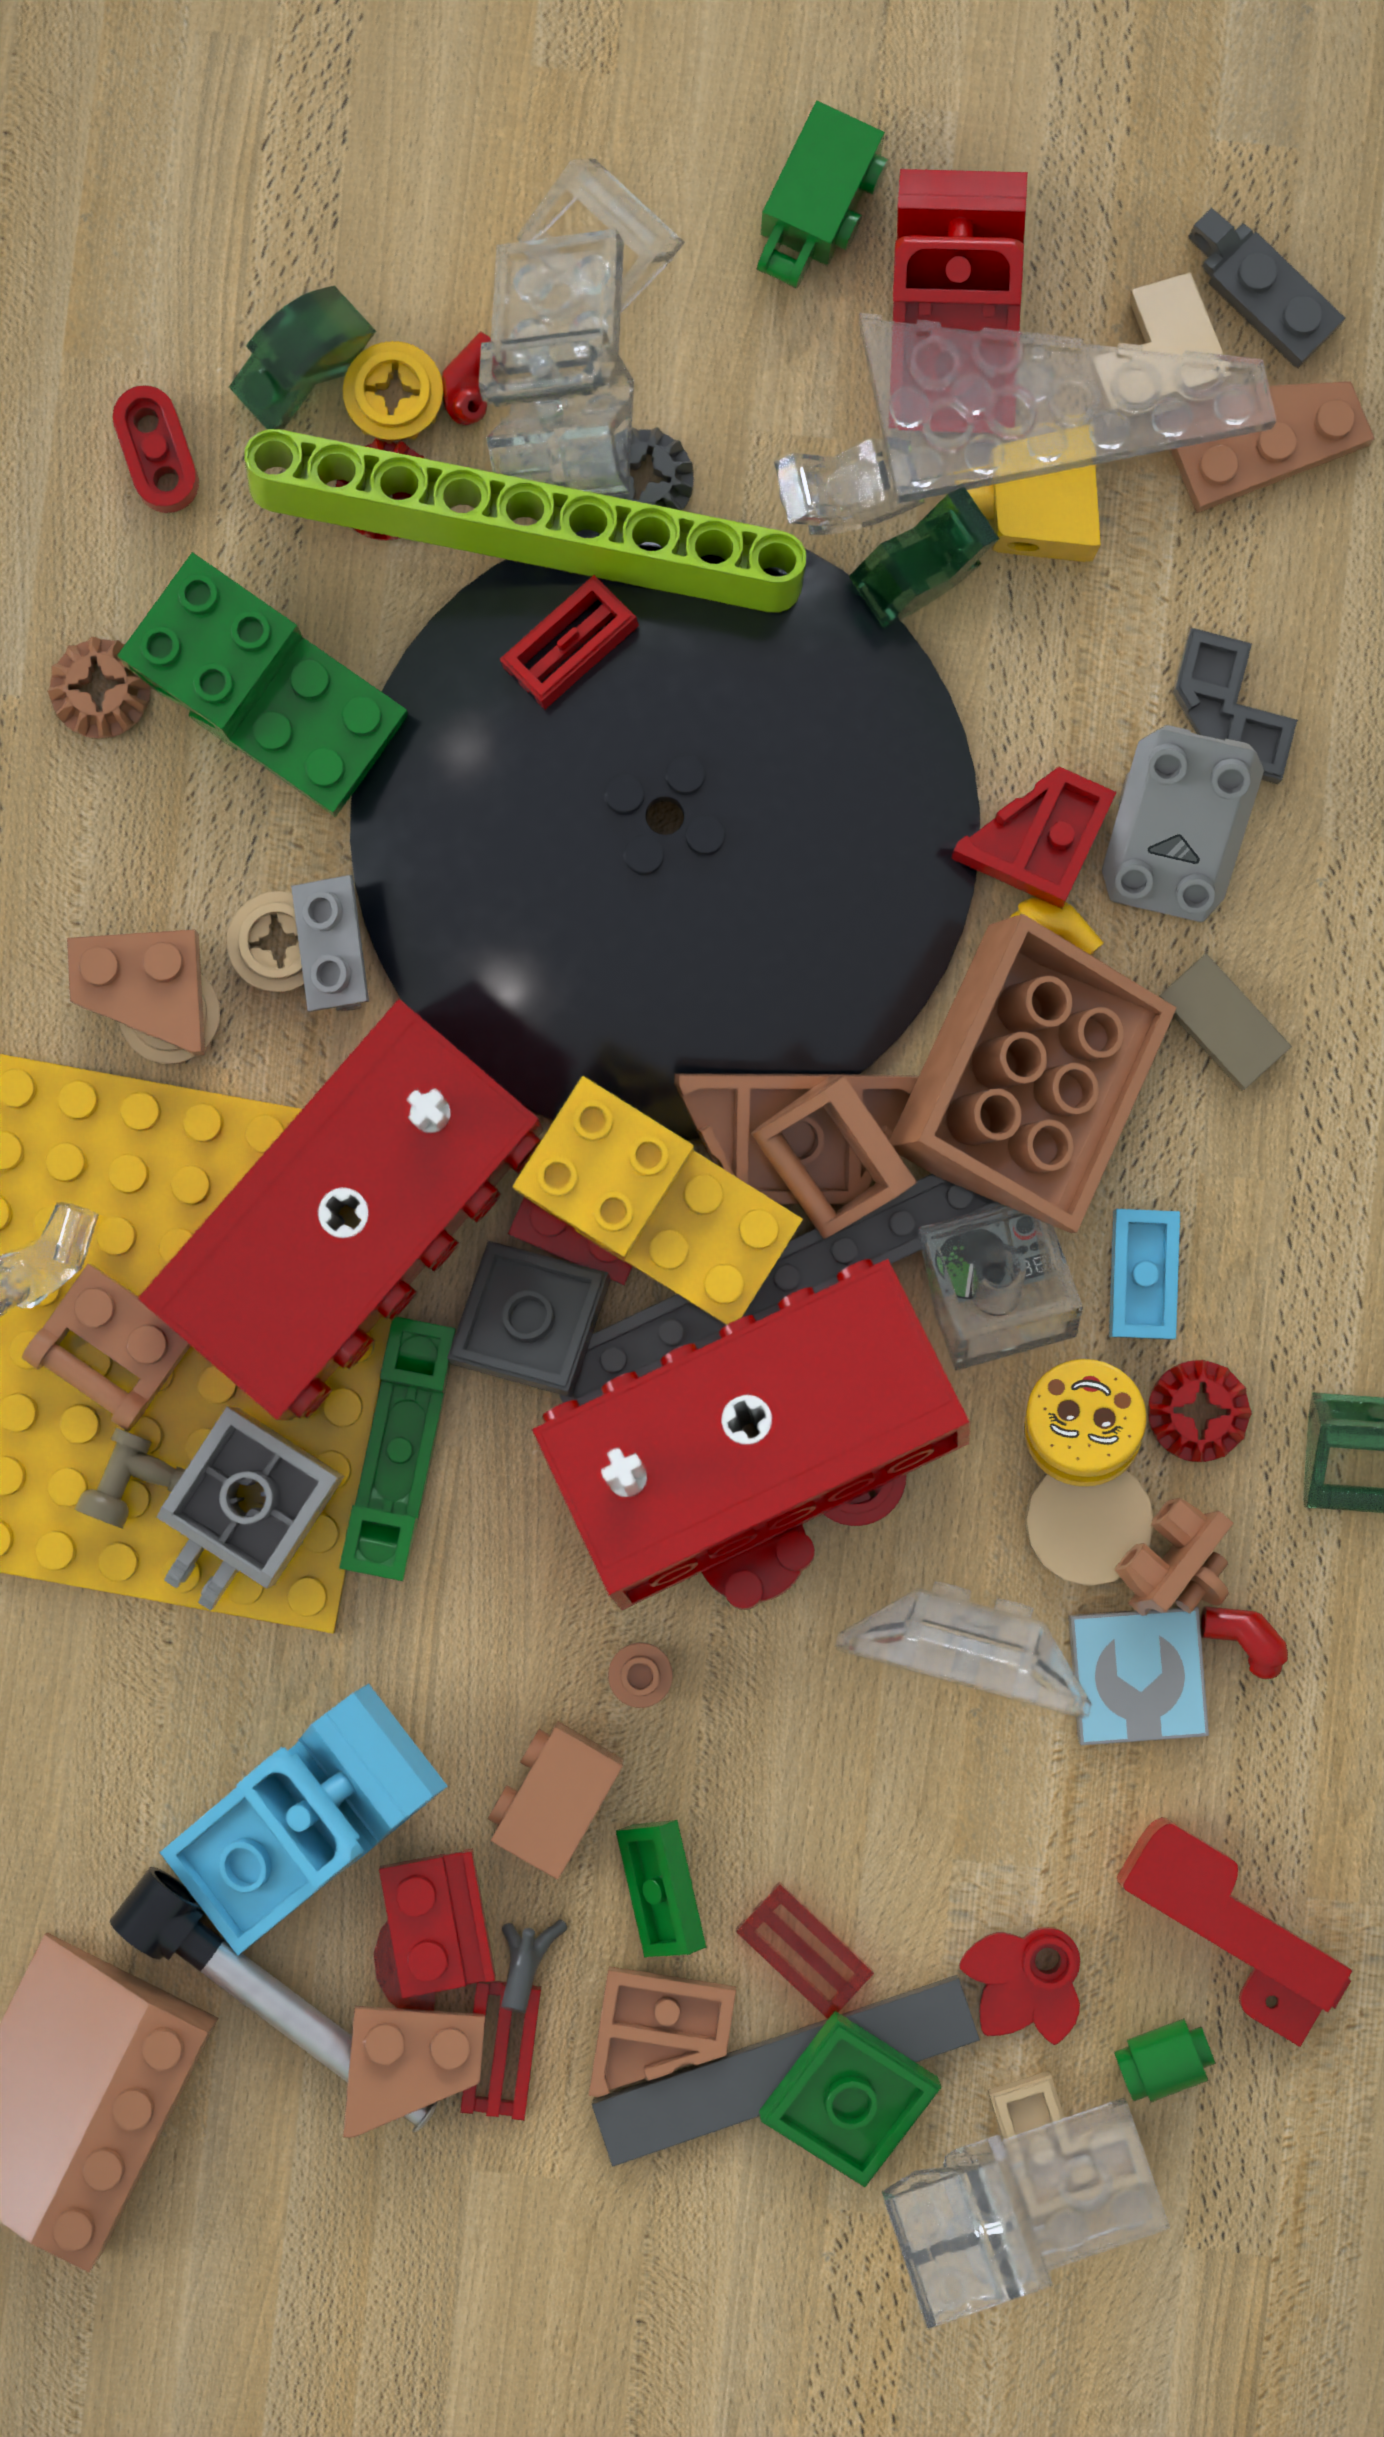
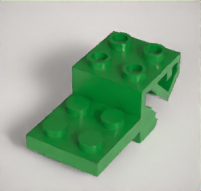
M193 552L117 655L124 666L160 695L190 710L188 716L236 751L239 749L334 817H337L409 715L407 709L302 636L297 624Z

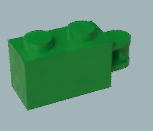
M816 100L762 211L761 235L769 239L758 261V271L797 289L812 259L828 266L837 246L844 250L849 248L862 219V214L855 212V209L863 192L865 191L871 195L875 194L888 166L889 159L881 156L884 131ZM781 244L799 252L798 258L795 259L780 252Z

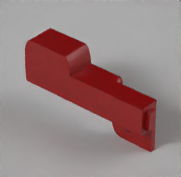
M1161 1817L1156 1819L1145 1829L1117 1875L1118 1883L1135 1897L1253 1967L1239 1994V2003L1242 2010L1252 2019L1301 2047L1322 2009L1329 2013L1331 2007L1334 2009L1337 2007L1351 1983L1349 1976L1353 1970L1232 1896L1231 1893L1238 1877V1865L1228 1855L1167 1818ZM1276 1996V2004L1272 2007L1267 2006V1997Z

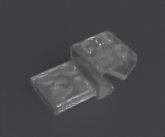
M616 228L496 245L491 342L481 343L479 389L482 401H486L488 404L494 403L495 407L510 405V414L505 419H500L501 423L486 437L492 471L494 473L607 496L629 493L634 380L619 355L624 242Z
M1125 2098L1003 2140L998 2134L960 2147L945 2156L944 2168L915 2170L882 2191L883 2199L927 2329L1053 2286L1048 2272L1052 2269L1170 2229Z

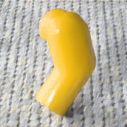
M1032 897L1020 902L1018 911L1012 913L1009 917L1024 914L1090 955L1104 944L1078 911L1067 902H1065L1061 909L1039 898Z

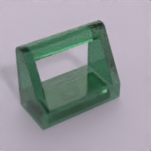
M1312 1392L1307 1427L1304 1507L1384 1513V1488L1324 1484L1330 1447L1384 1451V1397Z

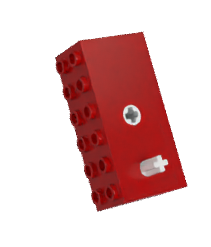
M398 999L137 1299L276 1420H293L295 1416L299 1419L303 1416L309 1418L333 1390L325 1383L339 1366L343 1369L347 1367L350 1370L366 1354L375 1342L367 1333L382 1316L393 1321L417 1294V1291L410 1284L425 1267L435 1272L451 1256L459 1245V1242L452 1235L468 1217L478 1223L490 1211L502 1195L495 1186L511 1168L517 1174L522 1172L540 1144L541 1139L538 1136L544 1129L540 1120L403 1001ZM345 1205L356 1209L355 1213L361 1219L360 1224L355 1229L343 1225L345 1221L338 1214Z
M871 1259L856 1262L840 1271L836 1275L838 1283L817 1293L814 1292L812 1287L800 1289L778 1302L779 1311L761 1320L756 1321L754 1315L739 1318L724 1326L719 1331L721 1339L700 1349H697L694 1343L676 1348L660 1359L662 1367L641 1377H638L635 1371L622 1374L601 1387L604 1395L581 1406L577 1400H570L551 1408L542 1415L544 1423L532 1429L534 1436L610 1598L621 1610H625L969 1444L970 1421L889 1259L876 1265L873 1264ZM753 1423L760 1434L755 1438L748 1439L742 1427Z

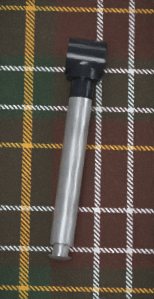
M149 1867L110 1919V1924L114 1930L133 1947L154 1959L165 1957L169 1960L176 1953L348 2083L352 2035L243 1953L237 1956L227 1941L199 1921L204 1911L200 1909L199 1904L186 1887L168 1873L156 1867ZM437 2102L404 2116L415 2125L412 2132L420 2130L429 2121L435 2111Z

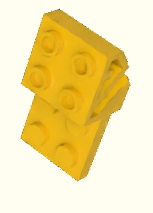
M584 1076L581 1077L512 1186L516 1192L535 1205L575 1228V1231L621 1261L627 1262L725 1325L742 1318L803 1220L798 1215L694 1151V1145Z

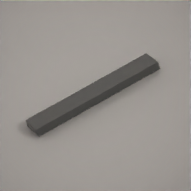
M958 1975L841 2014L914 2062L980 2041ZM828 2019L727 2053L724 2057L699 2065H692L674 2071L671 2074L593 2099L592 2107L612 2167L759 2117L761 2107Z

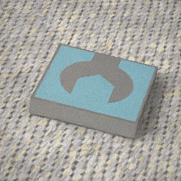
M1196 1606L1191 1613L1185 1612L1180 1607L1169 1608L1165 1613L1151 1609L1145 1616H1141L1136 1610L1068 1615L1077 1735L1080 1745L1209 1736L1199 1607Z

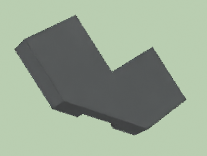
M1191 628L1185 641L1172 692L1198 735L1224 741L1226 738L1248 743L1257 752L1263 766L1264 773L1261 780L1279 784L1283 779L1297 719L1237 704L1252 643Z

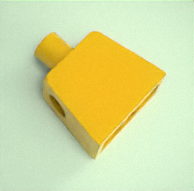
M1093 426L1071 429L992 449L987 463V481L953 483V514L955 522L990 520L992 549L998 553L1093 562L1101 546Z

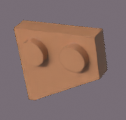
M354 2005L343 2137H357L480 2084L485 2015Z

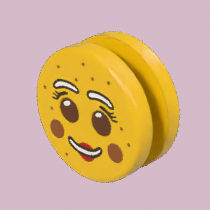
M1076 1359L1061 1363L1047 1371L1038 1380L1030 1393L1024 1422V1435L1028 1450L1038 1466L1058 1481L1074 1486H1096L1107 1483L1124 1473L1138 1455L1146 1427L1144 1400L1131 1378L1111 1364L1093 1359Z

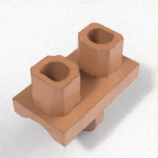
M1180 1497L1168 1500L1152 1519L1151 1526L1172 1544L1164 1557L1160 1558L1145 1543L1136 1544L1115 1567L1116 1573L1135 1593L1128 1604L1141 1616L1147 1615L1151 1609L1165 1613L1174 1601L1182 1610L1188 1613L1194 1610L1201 1599L1212 1605H1221L1229 1595V1591L1218 1577L1228 1565V1562L1223 1556L1212 1551L1234 1523L1221 1511L1203 1514L1198 1508Z

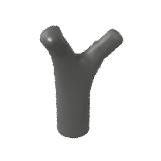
M558 1920L551 1927L545 1929L537 1938H535V1931L531 1928H525L521 1938L512 1923H507L502 1927V1932L509 1945L510 1967L501 2008L517 2013H526L537 1968L552 1942L567 1930V1925L563 1920Z

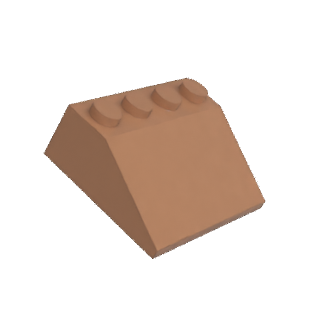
M1024 914L990 924L986 929L889 1142L900 1156L943 1180L1069 1233H1077L1177 1007Z
M45 1933L0 2023V2222L30 2244L90 2273L104 2252L219 2018L49 1933Z

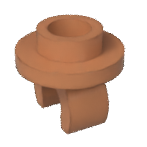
M637 1642L623 1647L615 1654L609 1666L608 1681L613 1694L622 1703L631 1707L646 1708L657 1704L667 1695L672 1684L673 1671L668 1657L661 1649L649 1643Z

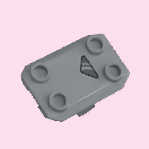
M1170 725L1161 727L1138 742L1130 772L1125 777L1119 801V811L1102 867V874L1112 902L1203 922L1223 901L1264 773L1257 752L1248 743L1226 738L1224 741L1191 733V730Z

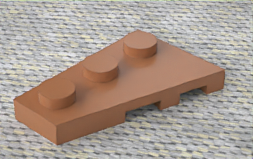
M1351 381L1234 387L1155 410L1196 513L1366 448L1375 439Z

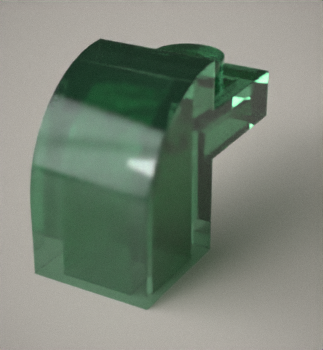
M335 285L308 292L279 310L251 338L246 347L252 354L229 388L266 429H284L316 384L336 379L346 374L352 361L363 351L376 333V330Z
M963 486L948 493L914 528L881 543L849 575V578L882 627L885 628L922 609L963 581L982 564L979 559L1000 538Z

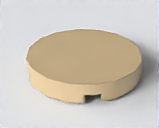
M1126 1470L1117 1478L1096 1486L1066 1484L1046 1473L1029 1495L1024 1521L1029 1544L1045 1568L1065 1581L1093 1586L1114 1582L1121 1578L1116 1573L1115 1567L1136 1544L1145 1543L1150 1547L1153 1533L1151 1523L1154 1517L1149 1496L1137 1477Z

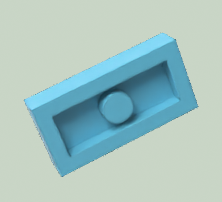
M1113 1210L1109 1337L1176 1339L1180 1211Z

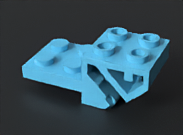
M367 1684L353 1692L313 1722L291 1749L287 1750L285 1747H281L237 1783V1787L159 1853L238 1956L335 1876L367 1854L448 1786L370 1684Z

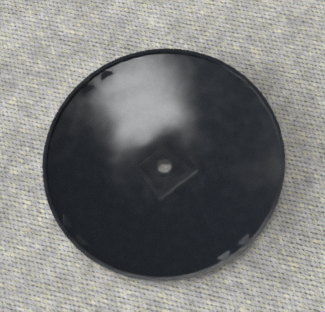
M581 530L575 533L583 538H594L600 535L593 530ZM645 542L638 545L646 551H656L663 548L653 542ZM805 549L806 566L798 601L790 609L779 613L764 612L598 578L637 617L639 626L567 689L546 710L536 702L535 697L530 692L528 693L519 684L513 675L511 676L503 668L500 658L590 579L591 576L505 559L461 589L430 619L406 649L384 685L382 693L407 709L409 715L351 797L350 847L354 883L365 926L378 959L401 1000L530 1112L554 1122L581 1077L584 1076L684 1140H701L674 1083L675 1074L860 1075L902 1036L924 1008L947 970L965 926L977 870L951 858L958 841L966 835L970 837L980 830V807L976 775L965 730L945 684L928 655L906 626L872 592L845 571L808 549ZM717 555L700 557L703 561L710 564L725 562L722 557ZM769 567L763 570L766 574L775 577H782L788 574L777 567ZM596 600L524 666L528 670L557 645L559 639L573 627L580 625L602 603ZM615 616L611 620H609L601 629H599L592 637H590L585 643H583L578 649H576L570 656H568L561 664H559L551 673H549L541 681V683H543L569 658H571L578 650H580L587 642H589L597 633H599L606 625H608L615 618ZM658 802H672L681 809L684 821L676 832L668 835L658 834L647 824V813Z

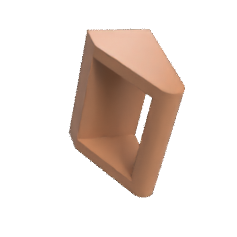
M830 1075L751 1133L823 1239L830 1237L895 1199L917 1183L846 1077L842 1075ZM822 1106L875 1181L873 1186L836 1212L781 1133V1131Z

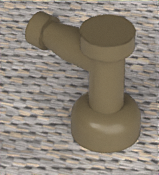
M115 1428L111 1440L117 1443L97 1490L89 1489L84 1491L79 1497L75 1510L123 1529L129 1515V1508L121 1498L131 1476L148 1483L168 1487L167 1490L172 1492L186 1469L178 1466L175 1469L162 1460L148 1455L151 1441Z

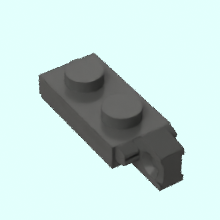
M1210 208L1193 225L1188 239L1208 257L1202 265L1203 269L1211 277L1208 284L1294 367L1299 368L1342 325L1345 317L1257 232L1253 233L1243 223L1235 230L1234 226L1213 208Z

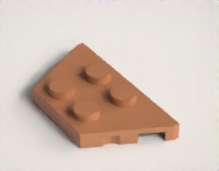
M675 1074L674 1083L711 1161L778 1204H799L751 1133L832 1074ZM842 1075L846 1077L887 1139L890 1140L919 1076ZM823 1106L781 1131L830 1204H847L869 1188L873 1180Z

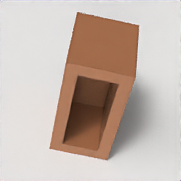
M557 1721L550 1735L538 1729L520 1761L521 1764L530 1768L518 1791L506 1785L488 1817V1820L498 1825L490 1840L491 1842L557 1880L560 1878L624 1763V1759Z

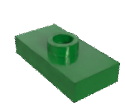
M678 1820L633 1824L616 1830L644 1957L689 1955L706 1948Z

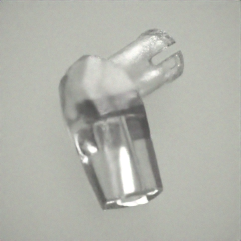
M56 1202L39 1239L16 1247L0 1256V1318L15 1306L32 1308L40 1304L83 1268L99 1216L98 1213L71 1203Z

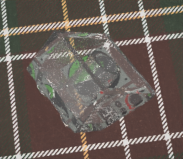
M999 1205L919 1227L918 1233L934 1311L955 1371L1077 1337L1083 1305L1053 1225L1005 1205Z

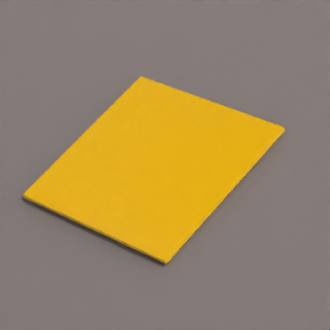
M0 1054V1573L210 1611L198 1601L200 1600L203 1587L210 1577L215 1575L223 1562L219 1557L204 1549L196 1561V1566L189 1578L181 1583L177 1589L164 1581L171 1566L189 1540L188 1537L157 1518L162 1505L171 1493V1491L167 1490L168 1487L148 1483L131 1476L121 1498L129 1508V1515L123 1529L75 1510L80 1495L89 1489L97 1490L117 1443L111 1440L115 1428L125 1430L111 1421L114 1414L43 1366L37 1370L24 1361L22 1355L30 1341L44 1327L87 1264L94 1265L139 1297L302 1109ZM347 1205L341 1208L338 1214L345 1221L343 1225L355 1229L360 1224L361 1219L356 1215V1209ZM382 1316L367 1333L375 1342L354 1367L349 1370L347 1367L343 1369L339 1366L325 1383L333 1390L309 1418L303 1416L299 1419L295 1416L293 1420H276L204 1356L190 1346L134 1427L128 1431V1433L152 1442L147 1453L148 1455L162 1460L175 1469L177 1466L187 1469L225 1408L238 1407L345 1476L276 1584L266 1589L238 1571L220 1600L211 1610L212 1612L335 1633L346 1570L339 1569L352 1505H355L381 1385L380 1374L392 1322L389 1318L386 1319ZM69 1330L60 1343L62 1348L127 1393H130L140 1380L139 1377L71 1330ZM259 1482L249 1486L241 1484L238 1488L237 1497L245 1498L243 1501L238 1502V1504L246 1513L252 1508L264 1507L266 1496H261L264 1489Z

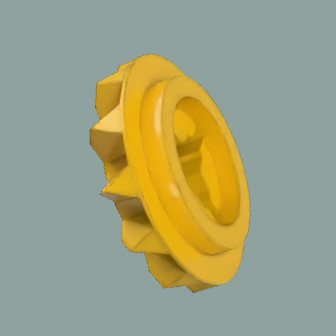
M381 342L368 347L352 361L343 382V399L348 415L364 435H372L389 444L394 440L406 438L415 440L421 431L430 424H435L438 411L444 400L443 382L436 364L423 350L405 342ZM394 370H398L403 390L411 392L413 395L410 398H401L398 402V408H394V415H390L385 398L375 395V392L388 389L390 380L394 378Z

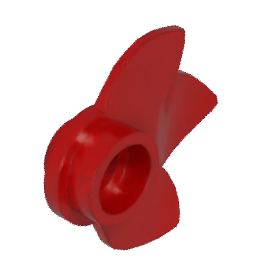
M1041 1927L1032 1930L1023 1938L1006 1932H996L983 1937L964 1953L959 1963L960 1970L970 1978L986 1984L982 1990L979 2004L980 2025L983 2034L986 2036L1012 2034L1034 2022L1040 2034L1051 2044L1057 2045L1075 2026L1079 2016L1080 2003L1072 1983L1080 1969V1954L1075 1942L1062 1930L1053 1927ZM1045 1948L1054 1949L1059 1955L1058 1963L1050 1970H1042L1035 1963L1038 1952Z

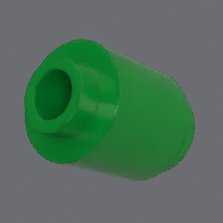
M1184 2018L1127 2039L1128 2047L1114 2051L1133 2102L1145 2097H1149L1150 2102H1154L1205 2083L1209 2080L1204 2068L1216 2064L1202 2027L1189 2030Z

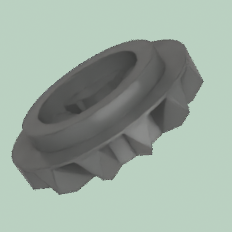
M630 427L626 433L619 435L615 439H608L605 448L595 461L594 487L597 494L681 511L685 508L691 497L694 484L693 463L690 461L680 440H674L664 434L658 427L652 430H638ZM649 454L652 455L653 474L661 477L662 481L659 483L649 482L645 491L641 492L640 499L636 500L634 478L625 474V471H628V469L638 470L641 467L642 461H646Z

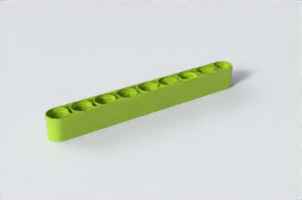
M267 429L258 432L248 441L245 447L244 460L249 491L253 500L261 508L271 512L591 577L595 575L601 579L764 612L779 613L790 609L798 601L801 594L806 566V551L801 541L794 535L784 531L281 429ZM273 467L287 469L285 472L277 475L264 473L267 469ZM333 480H345L350 482L342 487H331L326 485L327 483ZM397 492H406L412 495L404 500L389 498L391 494ZM457 505H469L475 508L466 513H458L451 510L452 507ZM521 517H530L538 522L527 526L516 524L513 521ZM581 530H593L600 535L594 538H583L575 533ZM645 542H653L663 548L656 551H646L638 545ZM717 555L722 557L725 562L710 564L703 561L700 557ZM769 567H777L788 574L782 577H775L766 574L763 570Z

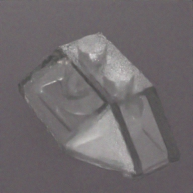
M935 1581L932 1592L917 1588L838 1633L835 1644L837 1651L1085 1720L1089 1716L1092 1703L1046 1624L1033 1620L1034 1608L1020 1603L996 1599L993 1609L969 1602L972 1592L967 1589Z

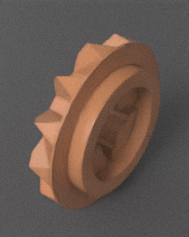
M92 636L88 641L78 645H68L65 654L58 663L51 666L52 676L50 688L47 692L56 715L69 729L82 736L96 739L118 736L131 729L143 716L148 706L151 687L124 666L117 657L124 647V644L119 640L113 641ZM94 664L98 665L108 681H116L120 684L115 685L113 689L105 691V701H102L103 712H100L99 706L95 703L90 693L80 692L78 689L82 688V685L92 682V672H95Z

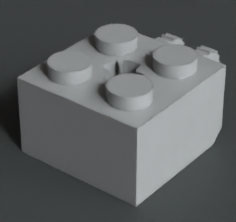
M226 1407L157 1515L158 1519L189 1538L165 1576L164 1581L177 1589L181 1583L189 1578L196 1566V1561L204 1549L223 1560L215 1575L211 1576L203 1587L200 1600L198 1601L210 1611L220 1600L238 1571L266 1589L274 1586L345 1476L240 1408ZM259 1482L264 1489L261 1496H266L264 1507L252 1508L246 1513L238 1504V1502L245 1499L244 1497H237L238 1488L241 1484L249 1486Z

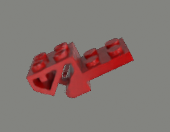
M900 169L897 240L895 241L888 432L1014 436L1028 172Z

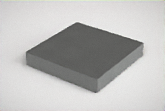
M488 1241L447 1359L451 1365L572 1398L611 1281L608 1272Z

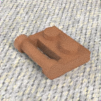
M87 1264L44 1327L30 1341L23 1352L22 1359L37 1370L44 1366L114 1414L111 1421L128 1432L144 1414L191 1345L137 1299L138 1296L94 1265ZM69 1330L139 1377L140 1380L133 1390L127 1393L62 1348L60 1343Z

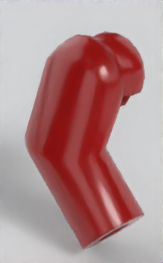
M481 331L444 369L441 377L445 410L452 420L465 426L477 423L485 416L488 405L487 399H484L481 376L502 355V351L497 344Z
M1204 1606L1201 1616L1202 1638L1238 1641L1249 1656L1250 1672L1260 1679H1273L1282 1672L1283 1664L1288 1660L1286 1642L1261 1613Z

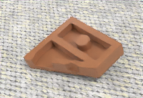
M195 929L67 938L70 1001L73 1004L100 1016L108 1017L143 1034L170 1043L193 1055H205L199 933Z
M609 1966L588 2096L600 2097L609 2094L612 2089L647 2078V2081L671 2074L675 2069L689 2064L699 2065L726 2056L736 1986Z

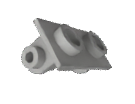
M347 875L291 886L308 1012L335 1007L336 1011H349L361 1008V1003L369 1002L353 876Z

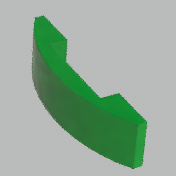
M396 1317L391 1322L380 1374L381 1385L355 1505H352L339 1569L404 1581L436 1442L451 1364L447 1357L456 1334V1328L402 1317Z

